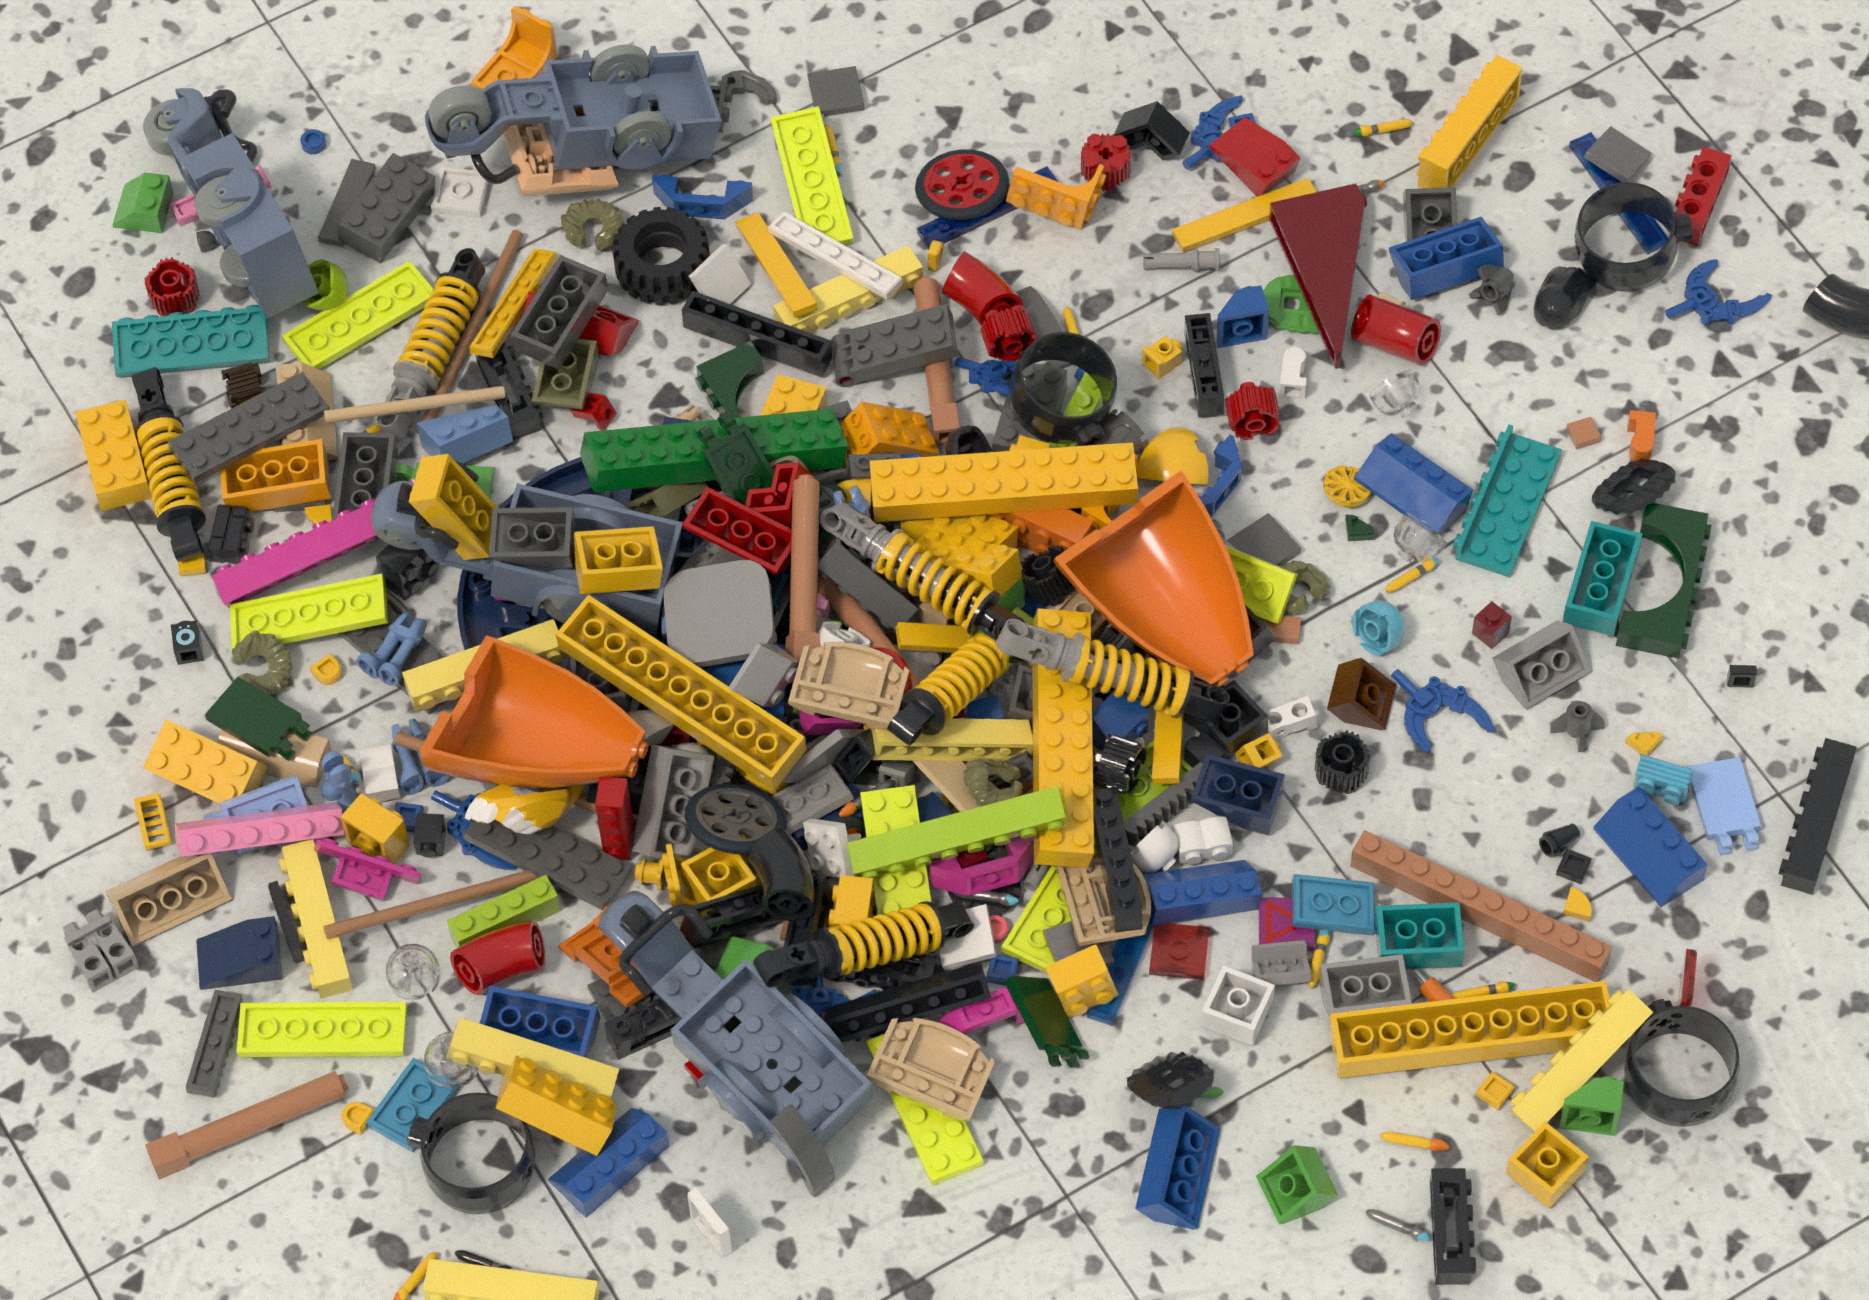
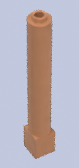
M922 277L914 283L913 288L917 311L941 305L937 280L930 277ZM949 359L924 365L933 437L936 445L946 444L949 434L960 427Z
M800 475L798 479L793 481L789 635L786 637L785 651L798 661H800L804 646L810 645L809 650L820 647V633H816L819 481L814 479L812 475Z
M818 572L817 593L826 597V600H829L830 607L846 628L849 629L850 627L866 636L870 640V648H888L901 656L871 615L861 608L858 604L859 601L852 595H845L838 588L839 584L831 578L830 580L825 579ZM906 662L911 674L913 689L919 685L921 680Z
M333 1071L178 1136L176 1131L147 1143L145 1146L158 1179H162L191 1167L189 1162L346 1097L344 1091L349 1088L344 1075H337L336 1071Z

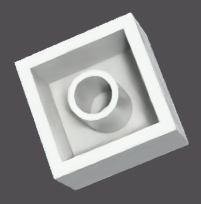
M1223 965L1202 1010L1201 1026L1253 1046L1274 1000L1275 985Z

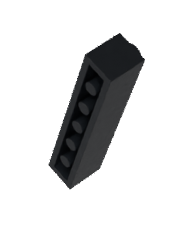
M695 291L691 292L681 310L683 327L736 347L751 341L761 356L819 377L824 375L833 358L831 340Z
M1825 738L1823 747L1817 746L1813 762L1817 763L1816 770L1810 768L1806 784L1811 786L1809 792L1803 791L1799 804L1804 809L1802 814L1796 813L1792 827L1797 832L1795 837L1789 836L1785 850L1790 855L1788 860L1782 859L1778 874L1783 875L1781 886L1813 895L1854 760L1856 746Z
M1116 787L1093 789L1094 837L1114 931L1117 933L1141 930L1142 904Z
M980 961L821 1009L823 1021L843 1043L886 1030L892 1019L898 1018L897 1023L912 1021L913 1018L923 1019L989 999L991 994Z

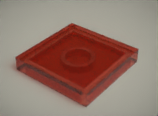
M1172 923L1154 925L1149 975L1204 980L1209 927Z
M1686 949L1680 974L1677 1006L1692 1005L1697 952L1693 949Z

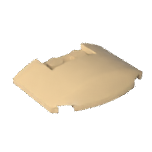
M824 642L823 647L809 650L810 645L803 647L788 700L789 705L813 716L815 713L868 724L867 728L884 729L888 727L892 718L899 712L909 669L904 667L903 671L893 662V657L863 645L845 642Z
M1095 855L1092 857L1088 868L1056 866L1061 892L1064 895L1074 929V936L1079 946L1145 935L1151 916V899L1147 883L1134 863L1133 867L1142 904V929L1117 933L1114 931L1099 856Z
M898 1018L892 1019L866 1078L889 1093L894 1091L943 1112V1116L970 1121L995 1064L994 1060L991 1058L988 1061L980 1050L981 1046L949 1026L919 1018L897 1023Z

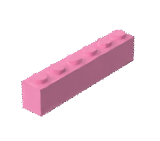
M336 802L176 823L177 850L182 857L344 835L341 820L342 808Z

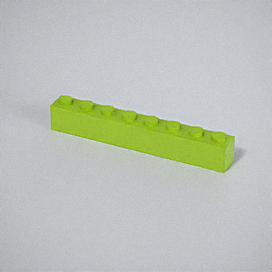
M1059 786L847 842L854 875L857 877L873 878L874 880L879 877L880 873L888 871L890 874L905 871L906 866L915 864L916 867L931 864L932 859L940 857L943 860L955 858L958 856V852L966 850L969 853L983 850L985 845L992 843L996 846L1010 843L1011 838L1021 836V838L1034 837L1037 835V831L1048 829V831L1060 830L1064 828L1063 824L1070 823L1063 791Z

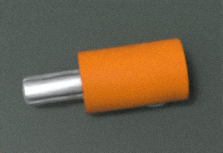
M1415 969L1411 973L1412 977L1421 985L1419 992L1429 1002L1455 999L1434 977L1428 979L1419 969Z

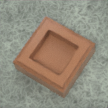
M1591 417L1568 423L1566 426V430L1576 449L1598 443L1601 440V436Z

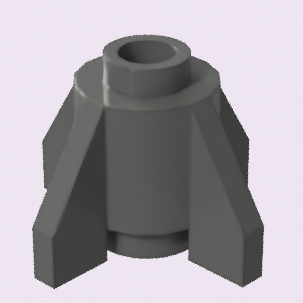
M1482 265L1478 269V273L1483 282L1480 287L1469 293L1470 298L1483 296L1488 301H1495L1493 303L1497 315H1500L1507 310L1511 291L1516 285V278L1512 271L1505 267Z
M1574 700L1571 701L1566 712L1551 723L1550 733H1563L1565 729L1568 735L1577 738L1578 752H1584V736L1590 730L1604 729L1605 722L1589 704Z

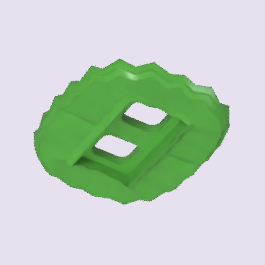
M1294 275L1277 277L1270 281L1263 290L1269 308L1268 323L1273 324L1276 329L1284 328L1289 332L1297 331L1301 334L1306 332L1318 333ZM1286 298L1298 299L1299 308L1297 310L1285 309L1284 300Z

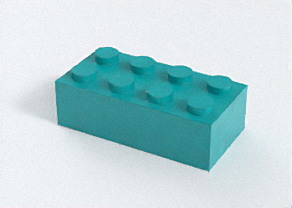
M1591 520L1565 605L1563 622L1610 636L1615 635L1640 551L1642 533Z

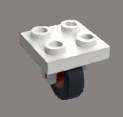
M850 816L840 817L833 822L818 819L804 821V836L808 845L812 870L820 875L839 878L840 875L855 876L847 842L866 838L864 822Z

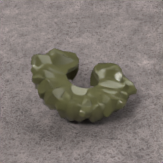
M593 199L589 201L583 200L581 203L578 202L576 204L571 203L566 214L561 215L562 227L566 233L565 237L572 245L583 249L586 245V234L583 229L584 223L587 221L594 224H603L602 230L595 236V246L599 251L606 250L613 245L614 237L618 234V229L624 223L622 210L619 211L618 207H614L612 203L608 204L607 201L602 202L600 199L595 201Z
M1293 560L1291 563L1279 566L1297 573L1295 583H1306L1310 587L1313 598L1321 600L1323 596L1330 594L1331 586L1328 584L1326 574L1323 571H1319L1314 565ZM1290 594L1284 613L1296 614L1307 610L1309 604L1305 594H1302L1300 597Z
M253 631L246 635L232 649L233 662L237 665L244 664L257 655L263 656L268 661L269 667L264 675L254 676L249 673H243L238 677L270 696L282 691L283 685L288 684L287 679L291 677L290 671L293 669L290 652L281 644L282 640L277 639L274 634H260L258 631Z
M982 757L970 761L963 772L965 774L963 780L969 788V794L977 800L976 804L989 805L1022 796L1023 794L1022 784L1017 781L1021 777L1020 769L1017 765L1014 766L1002 760H987ZM997 776L1008 783L1013 782L1011 788L995 789L988 784V777Z

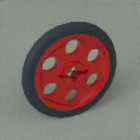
M959 149L948 151L930 160L921 169L916 179L915 192L920 204L931 214L948 220H968L985 215L995 209L1003 201L1008 191L1010 180L1007 170L994 156L983 151ZM966 164L974 165L971 169L962 168ZM941 171L950 172V174L947 176L938 175V173ZM984 175L992 176L991 179L986 181L980 179ZM935 189L945 190L941 194L932 193ZM978 193L986 194L984 198L974 197ZM954 200H961V201H963V202H962L961 204H959V205H951V204H950V203H951L952 201H954Z

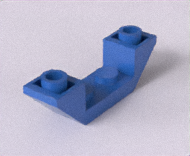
M652 175L654 195L666 207L675 208L676 212L682 210L689 213V217L725 220L753 201L752 182L727 180L725 197L679 193L678 177Z
M1229 434L1224 442L1220 441L1214 450L1215 467L1222 470L1218 475L1216 484L1213 487H1208L1203 497L1198 495L1210 517H1213L1241 481V462L1235 438L1231 434Z

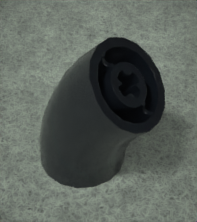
M1830 274L1810 294L1803 306V312L1828 328L1857 337L1869 338V289L1853 285L1835 274Z
M771 830L757 840L748 857L749 866L758 876L762 886V906L767 913L777 919L791 922L804 920L814 912L815 887L811 867L795 839L786 830Z

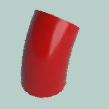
M965 251L954 264L941 292L967 310L980 325L984 324L983 321L986 320L985 314L990 310H998L1000 312V310L1004 311L1006 308L1010 310L1016 305L1024 307L1020 296L999 274Z
M1371 294L1367 295L1359 304L1351 326V338L1353 340L1419 365H1424L1432 358L1441 337V324L1438 319Z
M529 920L505 926L483 934L454 949L450 954V961L455 975L468 991L475 995H480L489 990L490 986H497L523 975L543 971L545 968V947L538 923L535 920Z

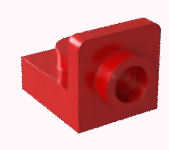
M595 393L588 394L583 409H570L576 418L593 420L599 430H605L616 415V410L606 395Z

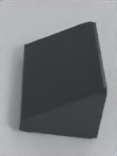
M869 728L857 734L835 761V764L849 783L856 779L875 756L871 729Z

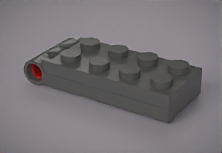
M947 304L845 331V334H837L831 339L836 384L840 387H849L862 381L958 356L953 314Z

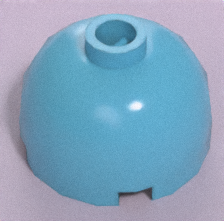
M1376 600L1362 605L1353 614V632L1355 636L1360 635V638L1365 642L1360 645L1369 653L1382 655L1393 650L1402 641L1405 633V622L1400 611L1390 602Z

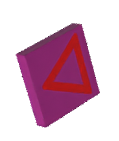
M1261 897L1259 903V945L1305 940L1307 951H1314V929L1292 927V898Z

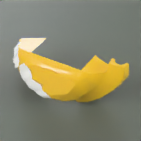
M585 784L567 786L562 790L517 795L510 786L499 785L477 795L468 807L465 818L487 824L496 820L514 832L531 835L541 829L549 828L559 821L576 802Z

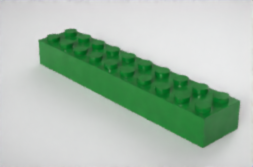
M833 408L735 418L738 426L742 424L748 426L768 463L791 455L799 458L805 464L808 471L843 467L848 444ZM718 420L584 432L580 456L594 492L712 481L716 479L700 453L706 446L700 441L696 431L704 426L706 428L709 426L717 440L728 433L722 428Z

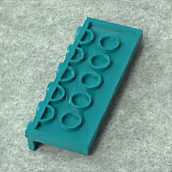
M249 305L242 309L226 307L220 311L212 312L198 310L192 314L176 312L162 317L148 315L143 319L121 318L118 321L112 322L116 377L131 376L153 367H157L159 372L163 373L243 365L250 362L252 364L270 362L267 333L268 319L265 318L258 305Z
M1508 424L1506 431H1501L1498 436L1496 446L1499 448L1497 452L1492 451L1488 461L1490 469L1488 473L1483 472L1479 487L1482 488L1479 493H1474L1470 507L1473 508L1471 514H1465L1462 522L1464 530L1462 534L1457 533L1453 548L1456 549L1455 560L1509 578L1562 452L1560 448L1513 434L1514 426Z

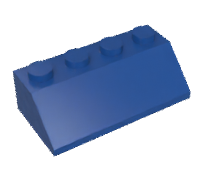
M1482 216L1389 247V253L1400 285L1411 300L1480 277L1478 269L1482 265L1504 267L1503 245Z
M1392 433L1374 447L1354 477L1356 482L1434 537H1437L1467 511L1473 489Z
M1640 786L1619 798L1593 827L1594 831L1660 907H1663L1704 881L1708 864Z
M1246 860L1142 874L1150 893V921L1152 925L1257 910L1262 897L1256 870Z
M490 986L479 1024L586 1058L595 1042L601 1017L597 1006Z
M1186 1105L1179 1109L1160 1108L1135 1209L1154 1222L1193 1230L1198 1229L1221 1128Z
M631 1108L613 1123L612 1131L597 1156L582 1149L548 1178V1181L587 1218L669 1147L668 1133L648 1113Z

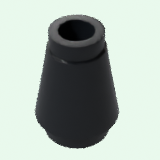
M1573 823L1546 831L1539 839V846L1546 856H1559L1580 837V831Z

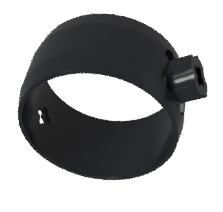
M1622 182L1601 188L1586 200L1576 221L1574 238L1577 256L1584 271L1599 285L1611 290L1637 291L1654 285L1668 273L1677 254L1678 242L1692 240V229L1688 213L1675 215L1671 204L1660 192L1644 184ZM1618 212H1639L1649 215L1659 221L1670 234L1666 244L1657 253L1644 260L1629 263L1614 262L1597 255L1587 246L1584 237L1597 221Z
M1056 332L1044 335L1026 348L1019 357L1012 373L1009 385V401L1012 412L1026 431L1043 441L1055 444L1077 442L1079 446L1096 445L1105 437L1101 425L1106 420L1116 397V370L1105 350L1087 337L1070 332ZM1045 360H1059L1071 363L1084 370L1095 381L1102 395L1103 407L1091 414L1077 417L1063 416L1051 412L1041 406L1030 395L1025 386L1022 371L1034 363Z
M1659 999L1653 1001L1647 1006L1653 1013L1634 1032L1629 1042L1624 1066L1629 1094L1640 1110L1658 1122L1677 1127L1699 1125L1721 1112L1733 1096L1740 1072V1055L1737 1042L1726 1024L1708 1011L1691 1006H1673L1670 1000ZM1665 1034H1687L1707 1042L1721 1055L1727 1066L1730 1079L1720 1090L1709 1096L1699 1099H1678L1665 1095L1653 1088L1641 1075L1634 1055L1641 1046L1655 1037Z
M488 1093L462 1094L439 1106L429 1119L418 1116L413 1121L407 1138L408 1145L420 1149V1160L424 1176L431 1190L447 1206L463 1213L486 1214L510 1205L524 1192L530 1182L534 1169L535 1150L528 1124L496 1109L498 1096ZM469 1121H497L511 1127L523 1138L525 1148L519 1163L503 1179L487 1186L467 1188L453 1185L439 1177L430 1167L432 1153L440 1139L451 1129Z

